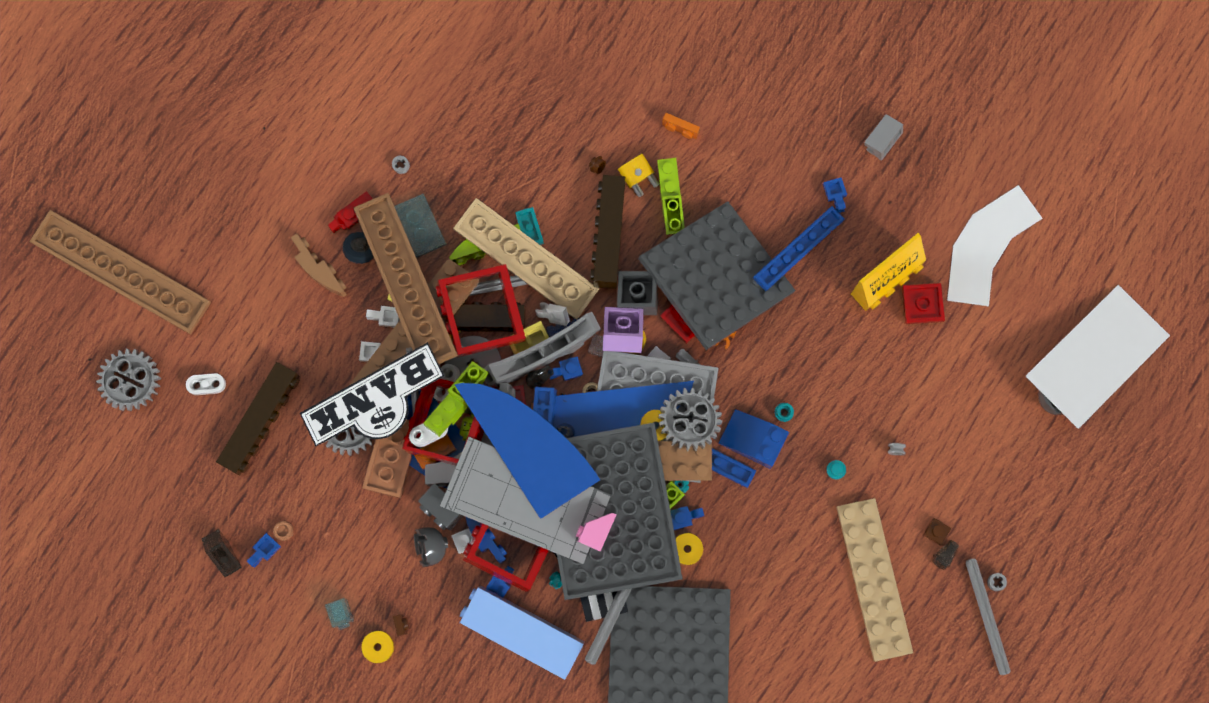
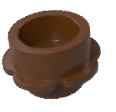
M602 156L592 158L589 163L590 171L600 174L606 166V161L602 159Z

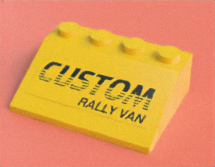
M917 233L858 282L851 295L865 311L869 308L875 309L881 303L880 299L882 297L888 298L896 291L894 288L898 284L900 286L904 285L910 279L908 277L914 272L916 275L924 268L922 264L926 261L921 235Z

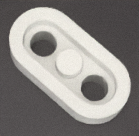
M445 364L441 367L444 377L440 379L455 382L459 378L460 371L455 365ZM450 371L453 372V376H452V377H449V372H450ZM436 387L433 397L438 401H443L449 393L446 390L445 395H442L443 389Z
M216 373L193 375L186 381V389L193 395L218 394L226 387L225 379ZM216 381H219L218 387H214ZM196 383H200V387L198 389H195L194 387Z
M421 424L411 430L409 439L415 446L424 447L444 437L448 432V428L439 437L426 428L424 424ZM418 433H421V436L419 438H416V435Z

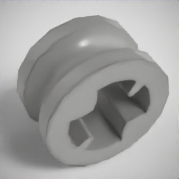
M397 156L392 161L393 169L399 174L406 173L410 168V164L404 156ZM400 161V162L402 163V162L405 161V163H404V166H405V167H404V168L399 167V168L397 169V168H396V167L398 166V165H397V162Z
M888 444V447H890L888 454L905 455V444Z
M995 573L989 576L987 584L991 590L1001 591L1006 587L1007 580L1004 575ZM994 577L995 579H1001V581L999 582L1001 584L1000 587L993 585Z

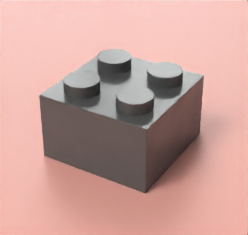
M619 271L617 308L643 309V315H657L658 285L648 271Z
M433 484L418 500L422 504L419 508L429 517L431 515L436 517L434 522L441 529L445 530L447 528L451 531L464 516L440 506L445 493Z

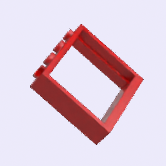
M506 264L438 280V286H435L437 297L442 299L443 304L440 305L442 316H446L448 323H445L448 333L451 334L452 343L458 354L457 358L525 341L526 337ZM498 274L514 335L462 348L446 286Z
M438 379L421 389L420 396L415 402L413 417L409 420L407 435L403 438L405 440L402 447L403 450L410 454L457 466L459 459L416 448L417 446L411 443L409 439L411 430L425 422L436 387L448 390L454 382ZM474 416L467 439L471 437L482 441L484 430ZM418 433L416 438H419L421 433Z
M480 523L479 526L476 525L471 534L473 536L471 544L467 543L464 548L463 554L465 556L463 561L525 592L529 591L548 550L538 546L524 578L521 579L475 555L488 528V525Z

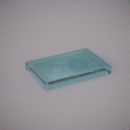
M424 194L395 206L416 258L446 245Z

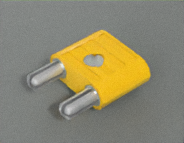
M643 154L638 155L618 168L620 174L625 176V182L629 188H633L638 197L644 195L638 183L646 178L649 179L654 188L659 185V182L653 175L655 172Z

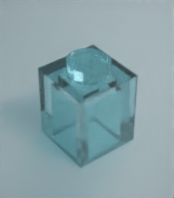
M343 598L325 605L332 628L338 627L339 630L350 627L349 623L354 622L347 599Z

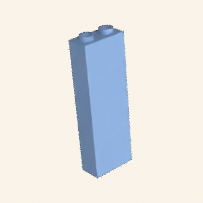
M483 586L473 589L469 596L471 600L469 606H464L460 613V617H462L461 624L562 679H566L585 641L511 601L500 597L498 594L485 589Z

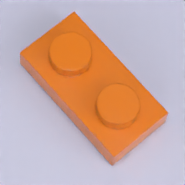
M665 113L662 125L667 130L680 132L682 136L688 139H697L700 131L699 126L668 113Z
M447 434L420 448L445 456L456 451ZM414 455L423 470H425V465L438 462Z

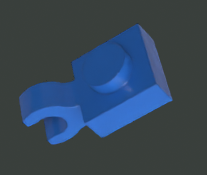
M842 177L823 182L828 202L834 200L835 209L839 213L845 212L846 206L843 198L847 196Z
M578 356L560 361L559 368L548 370L550 380L563 376L564 381L583 376Z
M688 506L670 510L674 530L692 526V519L704 517L703 508L689 511Z
M265 533L253 546L256 552L247 562L255 568L262 558L268 561L281 546Z
M507 566L505 571L512 574L514 569ZM493 576L485 589L504 598L511 584Z

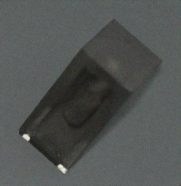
M219 529L202 538L206 554L224 577L242 568L231 545Z

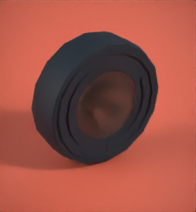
M364 232L351 233L345 238L343 253L349 261L363 264L374 258Z

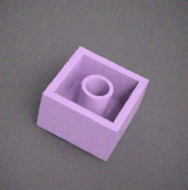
M605 307L603 351L641 353L643 309Z

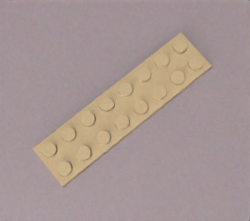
M477 198L453 228V230L501 265L506 264L510 272L555 305L566 307L568 314L576 320L599 290V288L594 287L591 282Z
M873 498L837 506L838 517L873 661L876 662L912 654L913 649L876 499Z

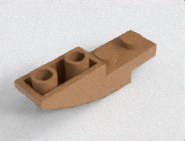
M298 234L292 236L291 239L300 251L295 256V259L304 271L325 289L345 297L347 295L344 291L346 286L341 278L339 280L335 278L334 274L337 272L331 263L327 265L324 260L320 262L314 252L310 253L307 249L310 245L305 237L300 238Z

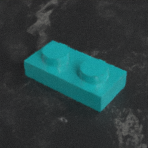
M531 207L515 212L520 230L539 245L544 244L534 208Z

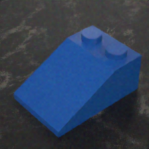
M735 409L718 444L771 469L789 432L772 423Z

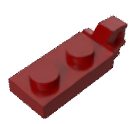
M366 191L333 216L334 220L328 224L333 233H336L341 228L343 230L350 229L359 222L354 207L372 200L373 198Z

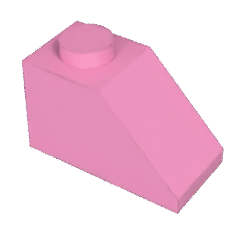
M609 513L586 522L584 527L580 525L576 533V537H578L577 542L601 552L617 514Z

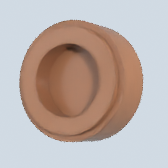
M280 521L274 526L273 534L278 540L287 541L293 536L294 528L289 522Z

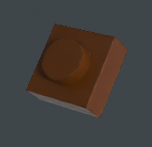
M933 518L924 536L942 545L951 528Z
M402 614L393 616L397 636L406 635L407 629H409L407 617L403 618Z

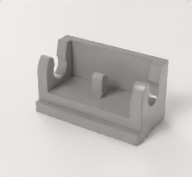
M886 114L864 142V145L868 147L866 150L882 161L902 135L903 124Z

